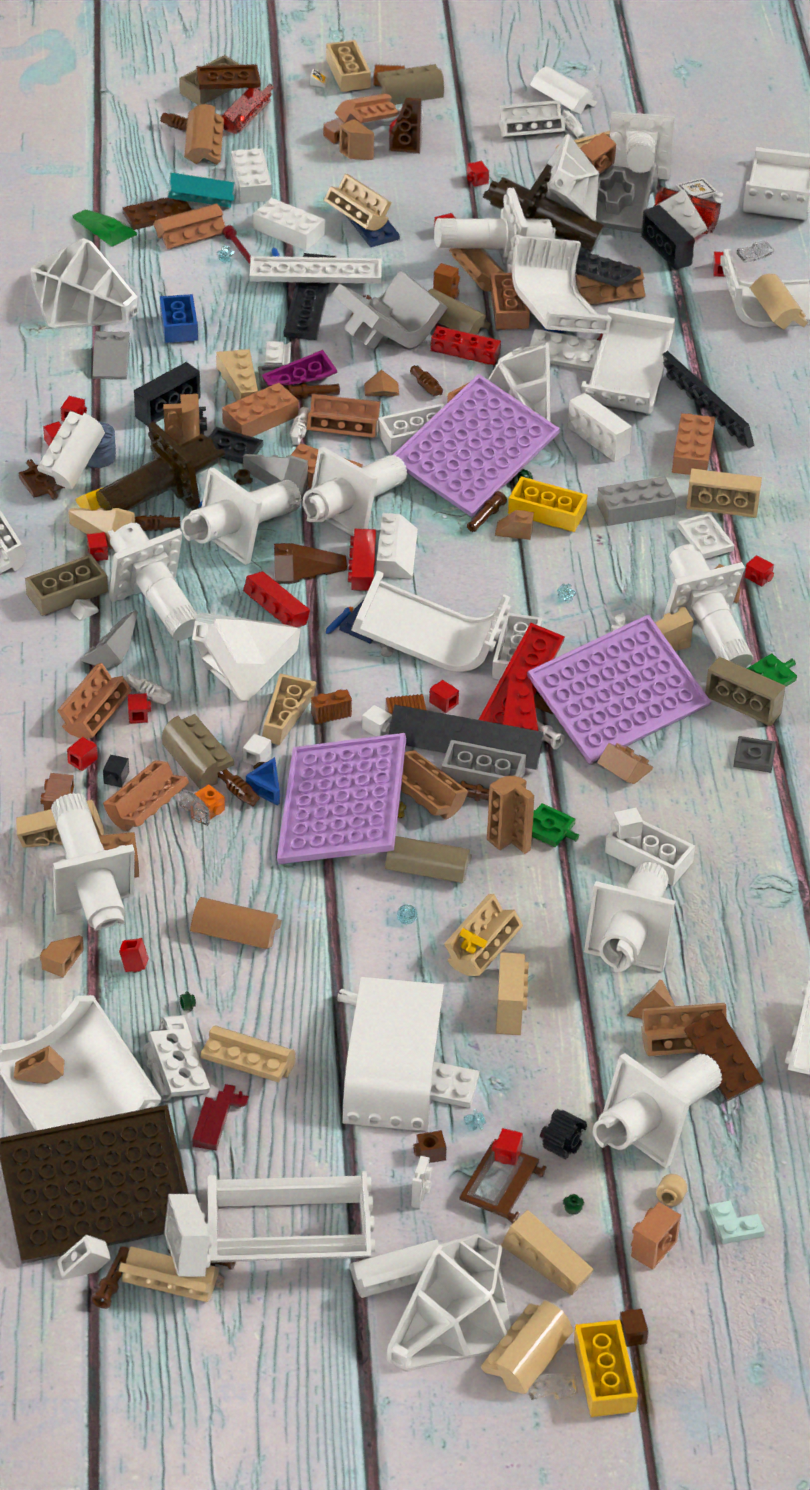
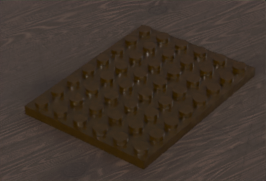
M168 1104L0 1138V1165L21 1264L63 1256L85 1235L105 1241L107 1246L164 1235L168 1195L189 1194Z

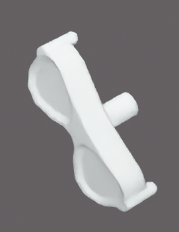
M624 613L615 616L617 624L611 626V631L625 625L626 617Z

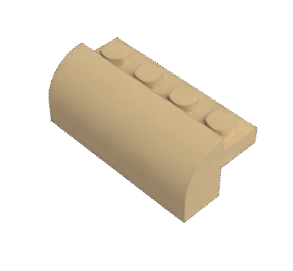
M344 174L338 188L330 186L324 199L325 202L365 229L373 231L380 229L386 224L389 219L386 214L392 203L349 174Z
M776 274L762 275L749 287L773 323L783 330L793 320L803 328L808 324L805 319V313Z
M488 894L444 943L450 954L447 960L455 970L467 976H480L523 927L516 911L503 910L495 894ZM462 928L487 940L485 948L477 945L474 954L461 948V943L465 940L464 937L459 935Z
M215 1025L209 1031V1039L201 1051V1058L280 1082L282 1077L288 1078L295 1065V1050Z
M130 1246L126 1264H120L119 1272H123L122 1282L208 1302L214 1291L220 1268L210 1265L209 1268H206L205 1276L178 1277L172 1256Z
M544 1300L541 1305L529 1303L507 1334L481 1365L483 1372L502 1377L507 1390L526 1394L574 1331L568 1317L560 1308Z

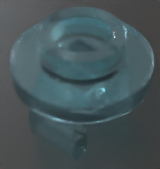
M223 245L221 251L216 253L218 255L217 258L223 263H226V261L230 262V257H232L234 251L230 250L229 246Z
M570 583L562 584L557 589V597H563L566 603H570L576 592L571 589L572 585Z
M402 905L397 911V918L403 924H412L417 918V910L412 905Z
M477 1109L473 1110L474 1115L469 1114L463 1117L469 1131L476 1130L478 1126L480 1130L484 1129L483 1125L486 1124V1120L482 1111L478 1113Z

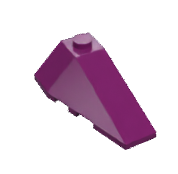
M320 350L262 375V378L268 387L277 383L285 386L321 380L338 373L324 350Z

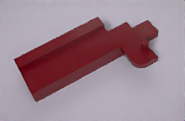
M225 1084L223 1091L218 1092L216 1100L205 1097L192 1138V1146L217 1151L230 1106H246L249 1096L243 1095L242 1091H239V1094H235L236 1086Z

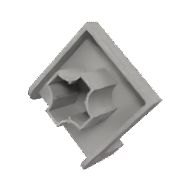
M653 164L651 171L645 173H636L632 169L612 165L599 174L596 222L605 225L604 228L641 233L643 210L648 207L651 191L656 192L658 182L657 165Z
M401 270L387 290L378 298L374 296L372 300L366 299L341 284L332 293L336 299L354 313L345 325V330L373 350L384 335L407 348L420 345L448 308Z

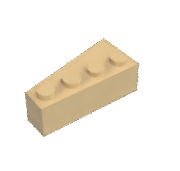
M250 349L216 352V368L221 372L223 380H226L228 388L232 390L236 401L258 392Z
M685 606L679 608V612L672 615L667 613L663 615V619L654 622L674 651L691 647L694 620Z
M279 674L264 723L262 737L270 739L273 744L280 745L310 704L311 697H314L316 682Z
M88 800L87 804L98 836L104 835V825L93 800ZM51 809L16 818L17 836L23 848L49 846L50 843L63 845Z
M500 953L496 1034L521 1035L522 1010H527L529 962H525V954Z
M529 1210L524 1212L510 1226L501 1244L503 1248L570 1295H573L589 1279L594 1270Z

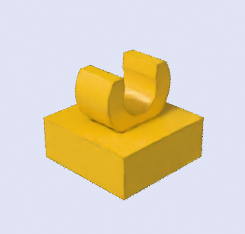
M462 928L459 934L465 938L461 943V948L472 954L475 953L477 945L485 948L488 942L465 928Z

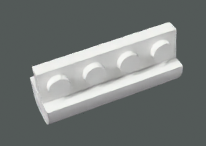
M550 67L540 69L530 86L552 99L560 100L562 105L579 114L583 112L586 104L593 107L597 104V101L592 99L594 97L592 95L593 92Z
M560 100L499 106V128L502 137L565 131L564 115H561Z
M70 411L39 463L38 471L54 477L58 485L72 490L105 434L102 425L88 414L84 413L82 416Z
M0 510L1 574L10 568H13L14 572L20 569L26 560V552Z
M438 1240L350 1263L349 1267L360 1297H367L419 1282L432 1253L439 1246Z

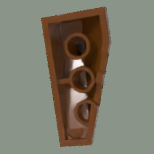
M406 98L389 136V151L420 153L422 145V99Z
M294 543L274 544L275 581L278 584H293L299 582V579L307 577L313 579L315 575H329L347 570L346 555Z

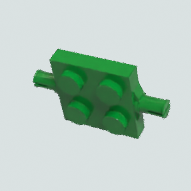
M772 653L746 668L785 685V687L797 680V675L789 669L796 665L795 660L791 658L784 663Z
M543 803L533 811V838L556 847L566 837L576 842L580 834L570 830L575 825L576 818Z

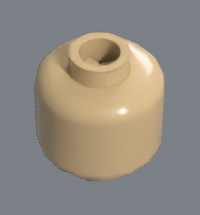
M677 1174L664 1176L656 1190L658 1199L667 1206L679 1205L687 1193V1183Z

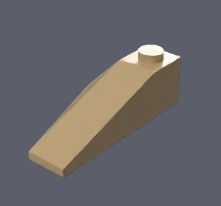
M70 508L69 523L85 534L105 532L107 546L113 549L110 544L111 538L108 535V531L113 530L116 532L126 524L135 523L134 512L119 508H112V510L98 508L97 511H91L88 508Z

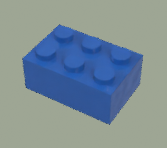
M193 294L160 296V314L165 343L198 341V323Z

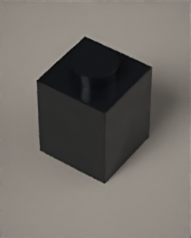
M110 754L103 769L104 784L123 787L130 772L129 758Z

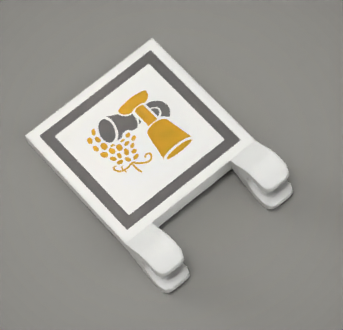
M704 178L675 185L679 191L685 190L696 209L700 208L698 203L704 198L713 196L716 203L723 202L721 199L723 193L718 192Z

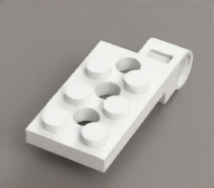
M184 1016L161 1017L159 1031H151L148 1039L169 1097L207 1094L211 1088ZM167 1038L173 1039L176 1043H171ZM173 1055L179 1056L182 1059V1061H178L176 1058H173ZM179 1073H185L188 1078H184Z

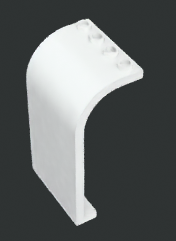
M756 147L750 181H746L743 212L807 220L810 207V154Z
M518 236L512 262L513 285L517 295L545 329L608 334L612 318L607 315H598L582 297L576 286L575 270L581 243L571 240Z
M724 249V254L721 256V266L723 267L724 276L738 317L748 325L755 327L778 326L773 323L749 288L754 282L741 281L740 277L737 276L733 257H730L731 249ZM810 279L782 280L787 290L805 313L807 325H810ZM793 320L788 326H794L799 324Z
M609 307L608 316L612 318L608 334H603L590 384L588 385L586 381H583L581 393L588 394L603 406L651 414L664 371L662 354L669 351L675 329V318Z
M377 570L352 627V631L440 668L457 672L469 671L480 666L489 651L493 652L496 641L493 640H497L501 629L498 627L502 628L506 619L503 614L507 616L511 607L508 604L510 597L503 594L498 608L491 615L480 618L469 617L381 581L384 573Z
M361 977L347 1057L342 1124L428 1131L432 1072L440 1012L443 1003L444 984Z

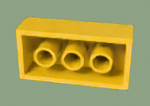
M521 477L509 496L508 514L515 510L534 512L533 521L575 532L586 513L588 495Z
M620 1320L575 1324L574 1344L590 1417L636 1412L638 1394Z

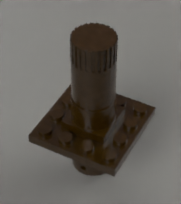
M549 164L545 166L531 189L502 177L499 183L492 180L489 189L484 192L483 198L491 201L490 205L501 210L504 208V195H507L508 188H514L525 219H549L552 227L556 229L555 235L565 240L579 241L581 243L580 247L591 252L595 249L605 225L546 197L548 193L547 182H550L553 167Z
M153 421L148 424V436L151 440L150 448L154 456L152 461L96 492L100 508H104V510L119 508L129 511L170 489L178 499L185 503L188 509L196 510L200 508L198 507L200 498L196 475L216 465L218 459L225 455V451L223 449L217 451L213 440L210 437L207 438L204 434H200L178 445Z

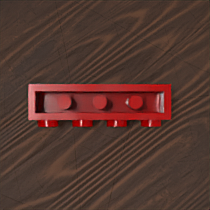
M437 326L431 337V351L495 365L501 353V340Z
M354 528V536L350 537V546L353 548H350L349 558L353 559L349 560V570L352 572H348V583H351V590L368 591L374 579L376 529Z
M261 571L246 577L243 591L281 623L297 628L307 625L310 609L265 572Z

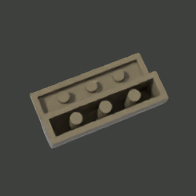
M436 64L378 73L377 78L382 87L381 94L392 96L390 103L394 105L403 104L406 98L422 99V101L444 98V78L441 69H438Z
M435 289L428 290V292L448 307L438 321L440 324L453 330L475 335L478 334L481 327L489 329L491 323L485 321V314Z
M196 714L184 719L176 716L164 727L162 744L199 789L204 788L208 784L211 786L218 784L217 773L234 766V759Z
M395 836L394 851H387L385 869L463 883L466 879L467 867L471 862L472 854H470V849Z

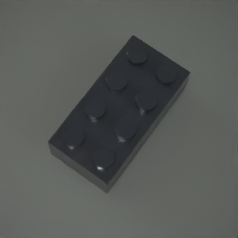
M661 205L643 210L641 237L675 270L691 266L694 256L695 238Z
M185 362L135 389V418L148 426L153 421L156 423L164 419L163 404H181V395L198 394V399H200V371L188 362Z

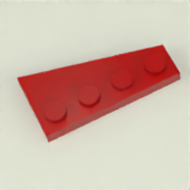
M530 668L511 669L503 725L538 731L532 681L527 676Z

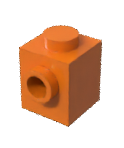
M208 784L194 793L195 808L207 818L212 819L225 810L224 796Z

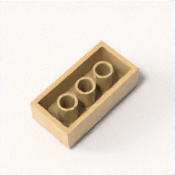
M356 40L327 43L326 60L341 92L371 88V72Z
M691 468L686 509L757 518L762 477Z

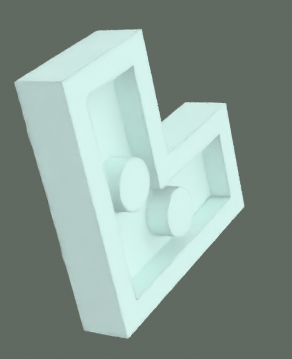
M731 1201L709 1205V1211L722 1244L764 1237L765 1230L758 1214L737 1218Z

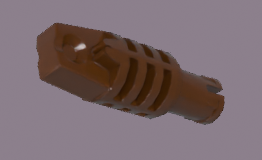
M163 113L160 122L167 124L171 128L174 127L186 132L188 118L177 116L173 113Z
M418 365L411 367L410 373L417 378V383L425 391L433 396L442 395L443 388L429 372L423 371Z
M180 516L135 517V523L139 524L143 531H163L164 528H180Z
M227 769L222 770L223 774L217 773L218 778L226 783L227 789L238 799L252 807L260 799L253 788L240 776L233 775Z

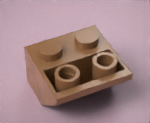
M355 119L340 125L339 152L349 159L373 160L374 132Z
M608 743L597 762L621 779L632 784L637 783L653 769V766L648 764L649 760L635 754L633 749L616 743V745Z

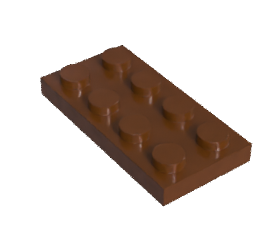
M257 64L196 66L199 90L261 88Z
M168 197L122 207V213L133 230L154 226L153 223L158 219L192 210L187 201Z
M721 1010L685 1027L684 1032L697 1054L708 1055L719 1066L722 1080L718 1088L726 1102L764 1082Z

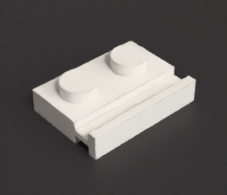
M277 341L267 342L265 366L287 365L290 363L291 342L289 344Z
M420 1157L415 1171V1178L412 1180L411 1207L420 1209L425 1193L429 1194L432 1167H429V1157Z

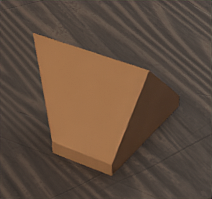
M382 369L364 383L365 396H399L398 382Z
M660 979L649 989L626 1016L643 1019L642 1009L675 1006L663 980Z

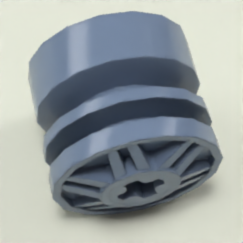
M104 422L99 423L102 425L105 434L86 466L102 468L109 466L116 459L115 430L111 425Z

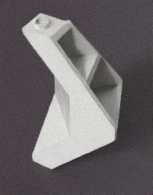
M567 134L547 162V164L553 167L550 182H547L548 193L546 197L596 221L599 171L596 170L570 135Z
M82 238L40 260L31 268V280L47 325L52 328L62 329L127 323L138 313L137 296L90 240Z
M549 343L535 347H525L522 345L498 360L488 381L550 422Z
M198 613L194 623L192 639L195 641L206 669L210 670L237 696L238 700L249 701L297 651L301 628L237 617Z
M475 1234L440 1244L436 1248L387 1347V1361L405 1371L490 1354L511 1328L499 1265L502 1252L500 1244L496 1245Z

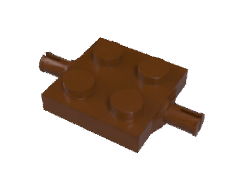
M32 459L30 461L27 460L26 464L29 468L18 472L19 479L32 497L36 498L49 494L51 499H57L58 494L55 491L66 487L58 485L54 477L39 472L37 469L38 465Z

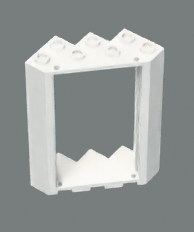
M362 1171L361 1176L217 1180L216 1175H208L209 1234H212V1247L208 1248L210 1262L370 1258L371 1252H375V1238L371 1239L370 1232H374V1216H370V1212L373 1209V1196H368V1192H371V1176L367 1177V1171ZM360 1203L362 1235L218 1239L217 1207Z

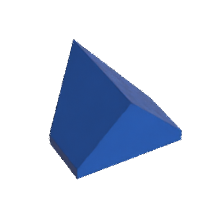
M274 757L246 775V782L258 796L278 806L280 804V789Z

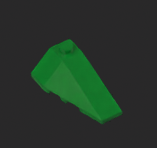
M86 209L73 215L76 221L111 247L137 235L135 230L113 217Z

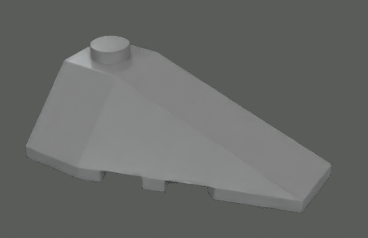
M245 454L243 456L244 469L249 470L251 475L268 486L284 480H291L299 488L301 496L308 488V460L290 455L286 457H278V455L265 457L258 454Z
M137 610L123 617L108 634L99 640L100 642L96 646L88 650L81 660L92 665L102 663L105 668H109L112 665L116 667L124 661L123 657L129 649L138 615Z

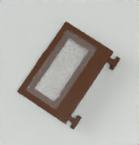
M492 1141L461 1193L460 1200L500 1215L513 1224L518 1219L520 1213L516 1211L513 1214L511 1210L533 1173L540 1178L543 1177L547 1167L545 1165L542 1168L538 1167L539 1159L520 1152L516 1166L496 1162L495 1152H492L494 1142Z

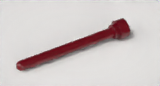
M232 225L225 226L222 234L226 239L234 243L250 265L251 255L237 238L235 228Z

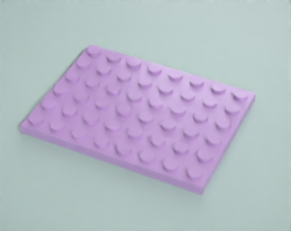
M478 374L393 455L402 459L404 465H406V472L470 517H473L484 507L485 502L493 497L496 491H500L559 434L560 428Z
M649 614L529 670L527 673L537 691L589 765L599 760L608 743L614 745L619 743L623 746H628L709 706L711 703L708 696Z
M405 733L293 747L277 853L279 864L394 851L406 746Z

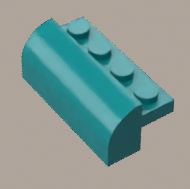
M171 172L168 184V198L210 205L218 204L219 206L231 208L232 201H234L233 190L235 182Z

